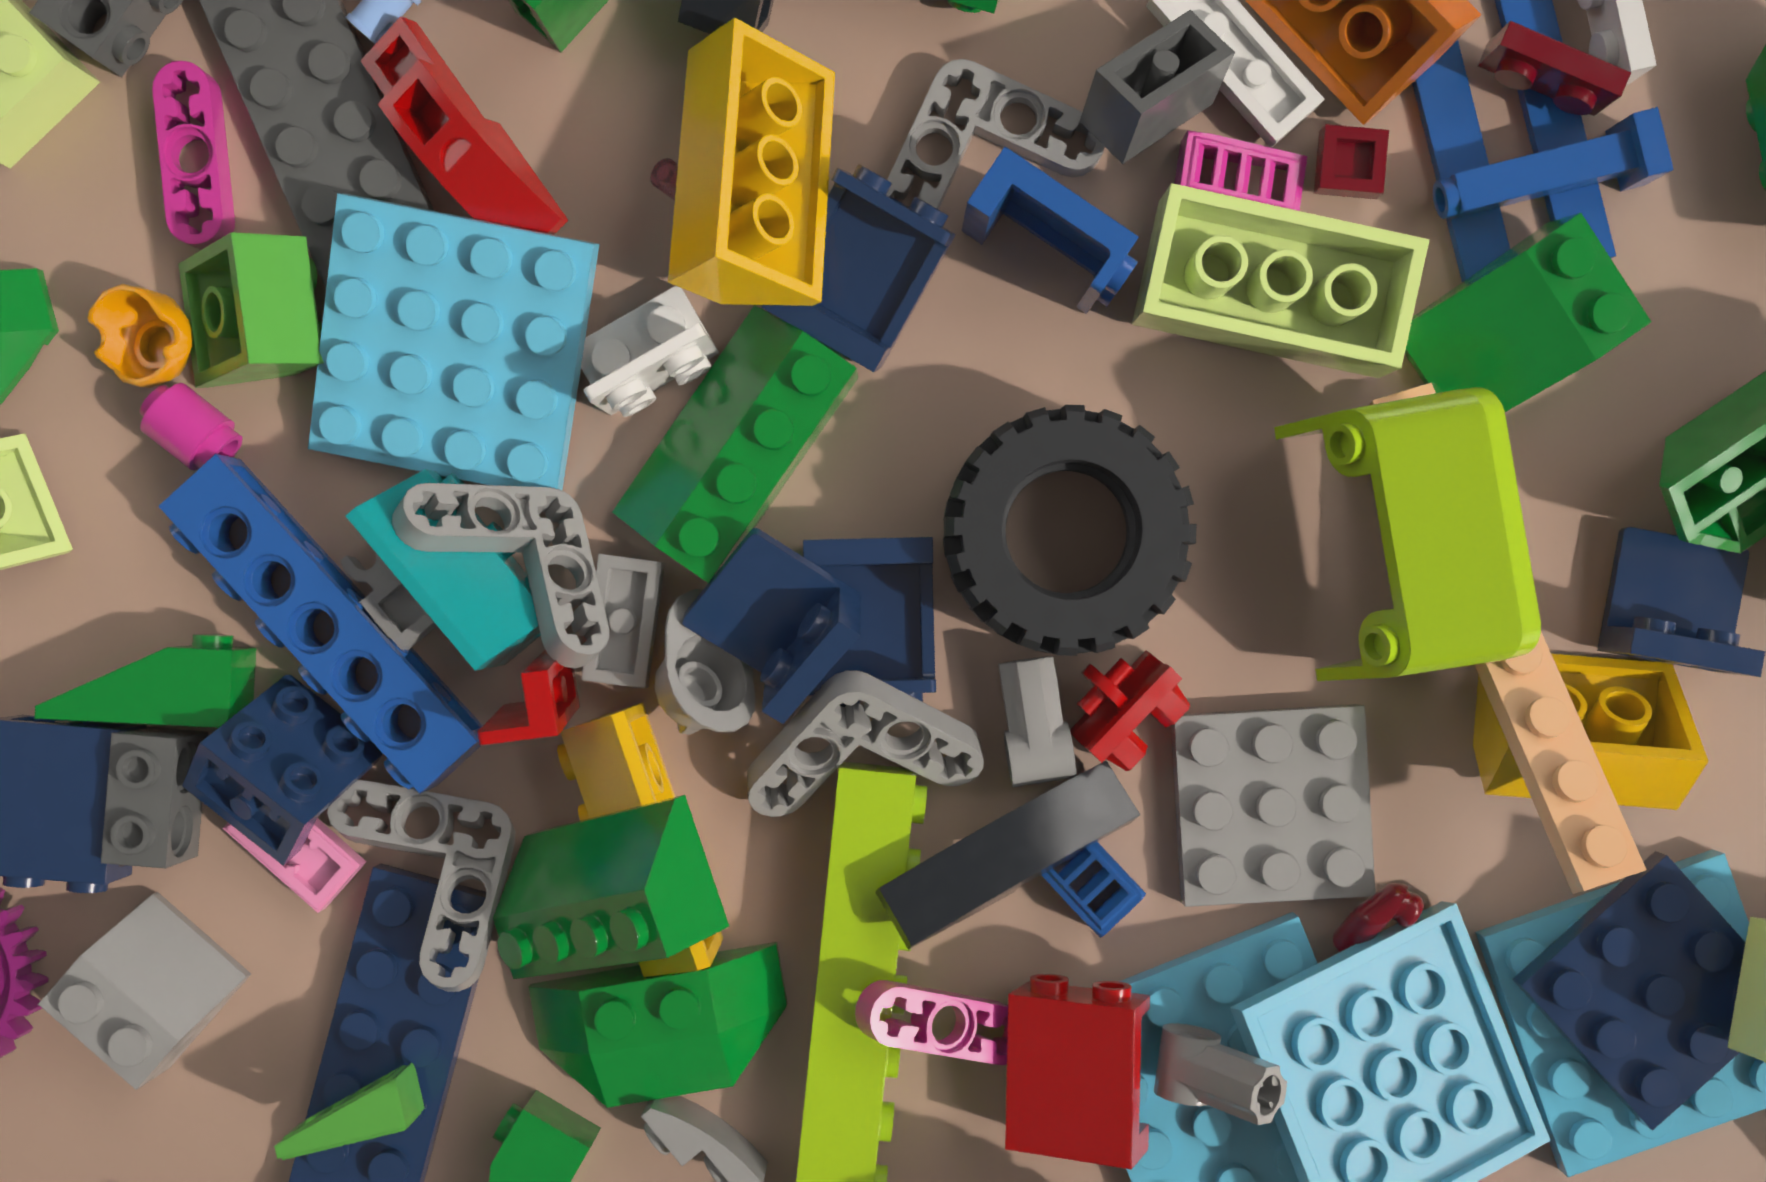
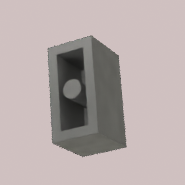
M1189 10L1096 69L1080 122L1124 164L1214 103L1235 51L1193 11Z

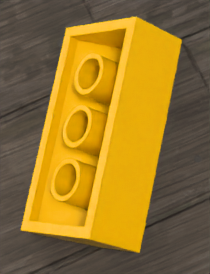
M735 17L688 50L668 283L719 304L814 306L822 302L835 72Z
M643 702L571 726L560 732L564 743L557 746V752L562 770L569 781L577 780L584 800V804L578 805L580 821L675 797ZM720 931L669 958L639 962L643 977L699 971L710 967L724 939L722 932Z

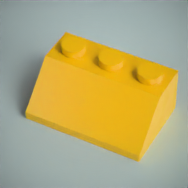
M1552 654L1617 804L1621 806L1678 810L1707 765L1708 758L1673 664ZM1478 674L1473 748L1485 795L1531 798Z

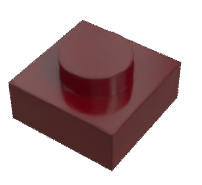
M1325 124L1319 131L1313 194L1364 199H1378L1383 195L1389 130Z

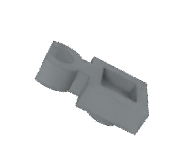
M378 555L374 566L367 570L355 557L345 556L341 560L342 568L350 578L368 583L373 591L360 603L387 637L391 638L401 650L409 651L437 627Z

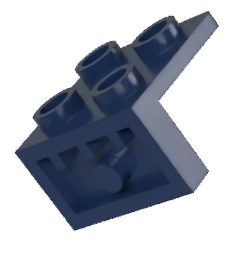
M1634 527L1621 528L1618 533L1597 651L1723 674L1761 677L1766 651L1740 647V634L1735 633L1749 561V550L1746 549L1740 554L1687 543L1679 540L1678 535Z
M753 528L686 610L682 623L686 628L761 672L760 681L764 683L762 712L784 724L861 635V593L758 528Z
M284 675L200 742L182 786L284 866L301 850L318 816L380 760L383 753L371 740L364 742L357 738L345 726L341 719V714L292 675Z

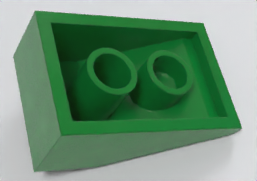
M1580 212L1548 222L1413 316L1405 355L1424 384L1432 383L1436 393L1473 387L1485 388L1497 396L1504 411L1507 412L1598 360L1652 321Z

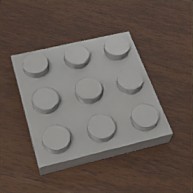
M1350 704L1184 714L1175 724L1171 725L1181 903L1185 907L1370 897L1376 893L1364 705Z

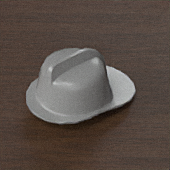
M693 589L679 596L669 609L665 626V658L655 676L654 690L658 703L665 713L677 723L679 733L691 735L701 729H710L715 732H735L748 724L755 711L753 667L686 628L682 623L684 613L703 589Z

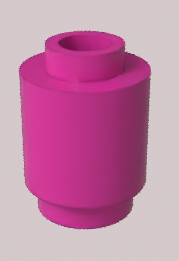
M184 383L175 384L170 388L166 385L156 388L147 396L140 407V414L143 416L140 424L141 432L192 471L201 468L215 454L234 457L242 445L243 437L234 431L235 423Z

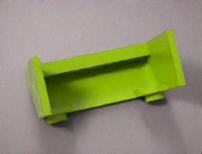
M1481 387L1457 389L1346 409L1274 427L1276 440L1323 433L1327 457L1336 471L1347 477L1371 474L1393 608L1372 612L1361 624L1359 630L1361 658L1316 668L1317 681L1391 678L1507 660L1526 655L1535 648L1541 634V620L1505 411L1494 393Z

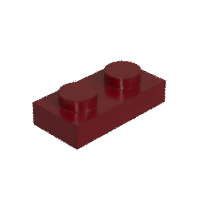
M1509 21L1487 43L1478 63V67L1494 73L1495 79L1502 85L1517 90H1534L1552 98L1553 103L1559 109L1574 115L1589 114L1595 116L1622 96L1631 72L1513 21Z

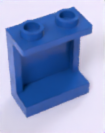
M1004 147L967 201L961 231L981 245H983L1004 214L1094 276V280L1076 306L1085 314L1088 313L1096 300L1108 306L1138 263L1128 253L1139 236L1007 147Z

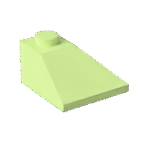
M26 433L0 438V570L71 552L73 548Z

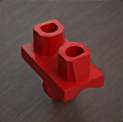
M1147 650L1131 666L1120 658L1105 675L1089 663L1081 674L1093 687L1077 703L1086 713L1070 729V732L1101 763L1107 759L1123 770L1130 771L1146 755L1148 745L1133 730L1150 713L1166 728L1175 724L1190 709L1188 700L1177 685L1182 678L1171 666L1166 663L1163 664Z

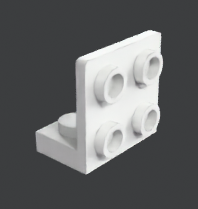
M678 286L672 287L585 338L581 368L591 384L583 390L590 403L610 415L620 411L623 417H627L652 404L657 399L653 391L674 379L678 385H684L700 377L712 367L708 360L719 354V351L682 288Z

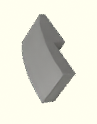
M682 1096L648 1101L641 1117L646 1122L644 1130L648 1139L660 1153L668 1155L671 1152L680 1165L683 1166L699 1152L703 1151L706 1154L704 1163L716 1182H764L768 1161L745 1137L719 1116Z

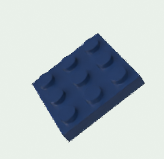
M1657 851L1652 853L1643 862L1647 869L1646 871L1623 879L1512 979L1635 1117L1652 1131L1740 1053L1727 1047L1746 943L1667 855Z

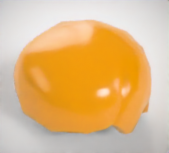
M120 284L102 291L89 309L87 316L89 323L94 325L101 334V344L94 351L95 356L110 369L114 370L115 375L122 382L139 387L153 388L179 376L186 366L192 348L193 337L189 319L176 301L165 294L127 284Z

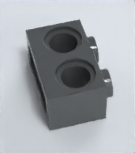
M38 0L29 13L120 77H123L131 65L136 64L144 57L149 48L150 37L164 17L175 11L183 0ZM107 14L104 26L99 31L93 33L96 21L101 16Z
M142 727L111 733L101 863L166 869L198 856L203 802L182 785L200 742L208 737V732Z

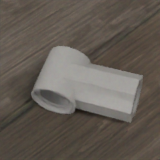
M1053 656L999 663L998 667L1008 730L1004 731V743L1012 787L1076 777L1073 742L1067 721L1063 722L1060 692Z
M1179 1023L1163 1025L1154 1093L1157 1096L1183 1105H1209L1256 1125L1272 1123L1275 1113L1284 1104L1287 1081L1283 1079L1279 1065L1220 1044L1221 1036L1209 1029Z

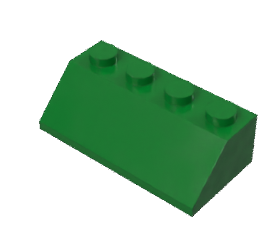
M754 305L612 513L656 548L709 583L749 531L757 526L858 379L857 368L803 330Z
M685 795L536 831L524 836L493 916V921L499 935L498 950L502 960L510 968L513 979L665 959L730 927Z

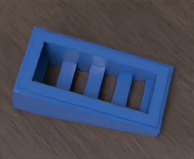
M1098 841L1081 850L1059 872L1053 868L1042 874L1043 878L1099 938L1106 935L1146 896L1144 890ZM1097 860L1103 867L1076 892L1069 884L1092 862ZM1115 879L1121 887L1094 911L1088 904Z

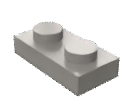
M598 554L596 575L609 624L610 638L606 647L591 662L583 666L582 680L643 689L649 687L665 562Z

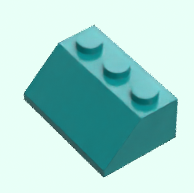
M424 469L356 506L345 515L475 671L506 665L541 636L527 573L512 557L516 552H426L411 548L404 544L396 535L392 525V515L407 491L415 485L423 483L465 484L454 473L445 477L439 475L436 471ZM418 508L415 513L416 515L426 516L425 510ZM457 509L453 511L451 516H456ZM475 512L477 520L485 528L493 531L503 530L495 522H491L486 526ZM427 518L429 525L434 527L440 521Z

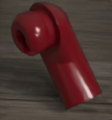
M1387 884L1356 907L1335 930L1333 934L1335 947L1341 952L1355 944L1369 941L1375 938L1391 919L1395 920L1402 927L1412 926L1423 911L1424 903L1422 898L1416 893L1407 891L1408 885Z

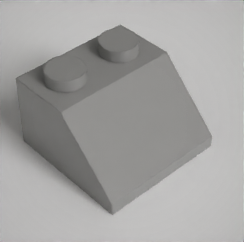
M156 892L81 954L38 1005L137 1090L175 1063L249 978L251 973L159 892Z

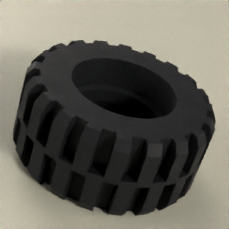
M1065 404L1061 409L1046 410L1043 407L1026 412L1023 417L1011 423L1007 421L994 430L984 442L977 446L965 461L953 483L946 502L943 518V547L951 572L950 576L958 593L962 595L969 609L979 620L988 625L997 634L1013 643L1035 651L1065 656H1077L1079 653L1087 652L1100 653L1116 648L1115 644L1127 638L1135 639L1149 629L1148 623L1156 615H1164L1176 600L1172 595L1179 582H1186L1192 566L1191 562L1186 561L1189 545L1196 544L1197 524H1189L1187 506L1194 505L1189 485L1181 487L1174 472L1180 468L1170 452L1162 454L1151 443L1155 436L1141 425L1132 428L1121 422L1122 415L1106 409L1097 413L1086 411L1085 405ZM1052 472H1078L1100 481L1116 497L1126 522L1125 547L1116 567L1100 583L1079 592L1060 593L1036 585L1017 568L1007 546L1006 522L1013 501L1031 481Z

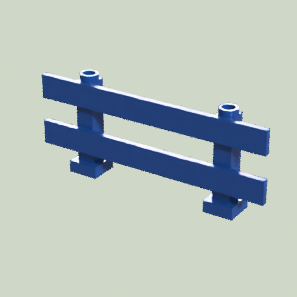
M1495 0L1501 28L1509 21H1513L1563 43L1552 0ZM1458 40L1412 83L1436 177L1433 185L1434 206L1440 218L1447 221L1462 282L1510 249L1500 207L1543 196L1550 222L1581 212L1610 258L1616 257L1598 183L1617 178L1621 192L1645 186L1674 170L1658 107L1632 113L1605 131L1606 136L1587 140L1581 115L1570 114L1559 109L1553 103L1552 98L1531 89L1517 90L1533 154L1489 165Z

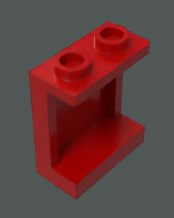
M1057 974L1032 975L1029 982L1008 994L1005 1150L1133 1169L1148 1151L1149 1124L1139 1123L1141 1021L1142 1016L1150 1010V995L1131 993L1132 986L1119 981L1094 982L1092 988L1069 986V978Z

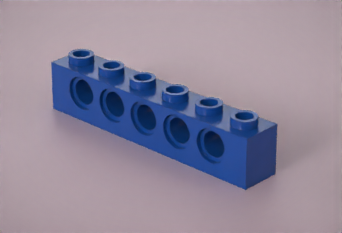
M215 454L158 506L173 522L169 526L173 537L190 552L195 554L201 553L216 569L212 573V578L216 584L231 598L237 601L243 599L258 616L255 620V625L262 635L277 647H287L301 663L298 667V672L303 680L316 692L322 695L328 693L344 710L341 714V719L345 726L364 742L371 740L387 757L384 761L386 770L401 786L407 789L414 787L419 794L437 787L482 746L479 745L477 731L483 726L413 648L409 651L401 650L391 638L387 637L361 605L360 601L366 596L241 459ZM241 518L247 527V539L239 549H236L230 541L229 531L233 522ZM280 564H283L288 569L291 577L290 587L282 597L276 594L271 583L272 574ZM321 611L328 613L334 623L333 636L326 644L317 639L313 629L315 618ZM364 657L375 665L378 673L376 685L371 691L363 689L356 679V667ZM405 704L413 707L421 719V728L415 738L405 735L398 725V714Z

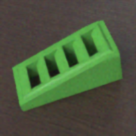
M410 1063L400 1066L299 1123L274 1146L277 1159L282 1158V1160L405 1131L425 1109L414 1064Z

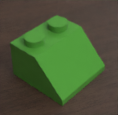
M231 232L178 263L185 315L189 319L192 328L193 339L190 352L195 388H209L295 376L316 367L318 364L324 363L319 352L322 323L317 319L314 290L317 284V270L314 261L308 254L306 236Z

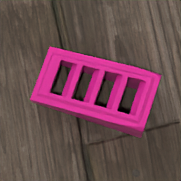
M1187 130L1180 141L1174 184L1300 211L1308 156L1220 135ZM1203 158L1214 160L1210 185L1199 183ZM1227 162L1238 163L1234 190L1223 188ZM1251 165L1262 167L1258 196L1247 194ZM1275 169L1287 170L1283 201L1271 199Z

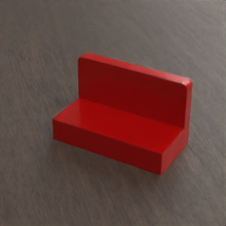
M544 650L521 673L525 701L504 704L477 731L479 745L558 736L580 708L574 668L562 666Z

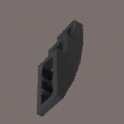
M1106 760L940 851L878 888L876 894L909 950L1014 893L1023 884L1070 860L1084 848L1131 824L1140 816V813Z

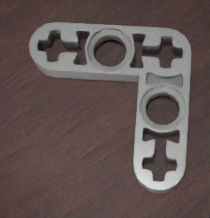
M966 59L952 60L941 67L929 88L887 179L892 183L887 195L901 200L907 197L913 185L914 175L903 174L905 168L908 167L921 179L940 182L938 187L934 189L925 181L919 193V199L939 209L974 134L1003 148L1007 147L1014 153L1054 172L1072 178L1084 176L1091 172L1100 161L1105 146L1080 122L1082 111L974 61ZM963 78L972 82L971 94L977 97V99L965 98L962 101L955 117V124L966 125L965 129L960 131L956 125L944 119L951 96V91L945 86L947 84L957 86ZM1012 103H1022L1029 106L1036 117L1034 128L1028 133L1021 135L1008 132L1003 127L1000 119V113L1006 106ZM932 111H936L942 118L930 116ZM1048 116L1057 119L1052 133L1065 139H1070L1075 131L1082 132L1087 136L1084 146L1091 150L1092 153L1080 152L1076 160L1070 159L1064 155L1067 145L1052 136H1049L1046 148L1037 145L1036 143L1043 135ZM927 134H941L949 140L953 152L948 161L941 165L932 166L920 160L916 152V146L920 139Z
M443 483L417 484L407 491L392 515V525L395 533L404 544L415 550L426 552L522 553L542 643L548 655L564 667L579 668L586 666L606 647L610 638L609 624L581 510L577 502L569 494L551 487ZM483 506L496 511L504 522V530L493 531L482 526L475 516V507ZM418 508L425 510L426 516L416 515L415 513ZM457 509L456 516H451L453 511ZM545 512L547 518H540L539 514ZM427 518L440 521L434 527L429 525ZM552 522H558L559 524L555 532ZM552 541L553 546L547 547ZM557 564L569 569L576 580V589L570 590L558 586L549 575L548 565ZM578 605L579 607L573 612L572 607ZM570 624L574 634H567L565 630ZM577 635L585 636L587 641L581 645Z
M844 671L828 679L751 763L747 770L748 801L751 807L762 815L777 817L793 813L807 801L859 745L945 786H960L971 782L982 771L984 759L978 735L970 726L867 673ZM858 700L863 701L864 706L857 703ZM844 703L846 704V706L842 707L840 706V704ZM900 722H913L920 726L915 733L906 737H895L887 733L890 727ZM811 737L823 738L830 742L825 749L818 752L808 753L797 748L801 741ZM787 778V784L785 785L782 782Z
M357 780L328 807L327 815L331 825L344 838L355 843L445 859L420 951L419 965L425 978L439 989L447 992H459L469 988L479 979L484 968L494 928L493 916L503 893L515 845L516 831L511 819L499 806L489 802L427 791L419 794L416 789ZM362 797H366V802L374 810L391 814V833L384 834L388 825L380 818L362 817L358 826H354V821L345 814L348 806L357 807L361 803ZM398 801L392 811V802ZM420 807L436 809L439 813L440 821L437 830L431 836L424 839H414L407 835L405 825L410 813ZM461 812L457 818L458 822L463 827L474 829L482 828L485 819H492V825L501 833L499 839H488L484 849H478V843L472 836L453 832V813ZM453 833L454 844L446 845ZM467 879H476L483 882L486 888V899L478 910L472 913H460L453 909L451 894L460 882ZM445 920H450L462 927H478L476 936H472L464 931L462 932L459 951L468 957L469 961L466 967H455L451 977H445V969L436 963L439 953H450L456 935L451 929H443Z

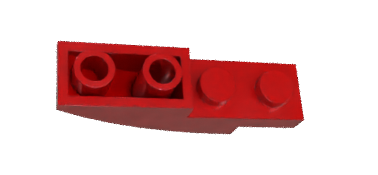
M400 16L361 60L363 66L384 94V97L378 103L380 109L421 162L474 219L555 235L569 221L501 124L484 118L418 23Z

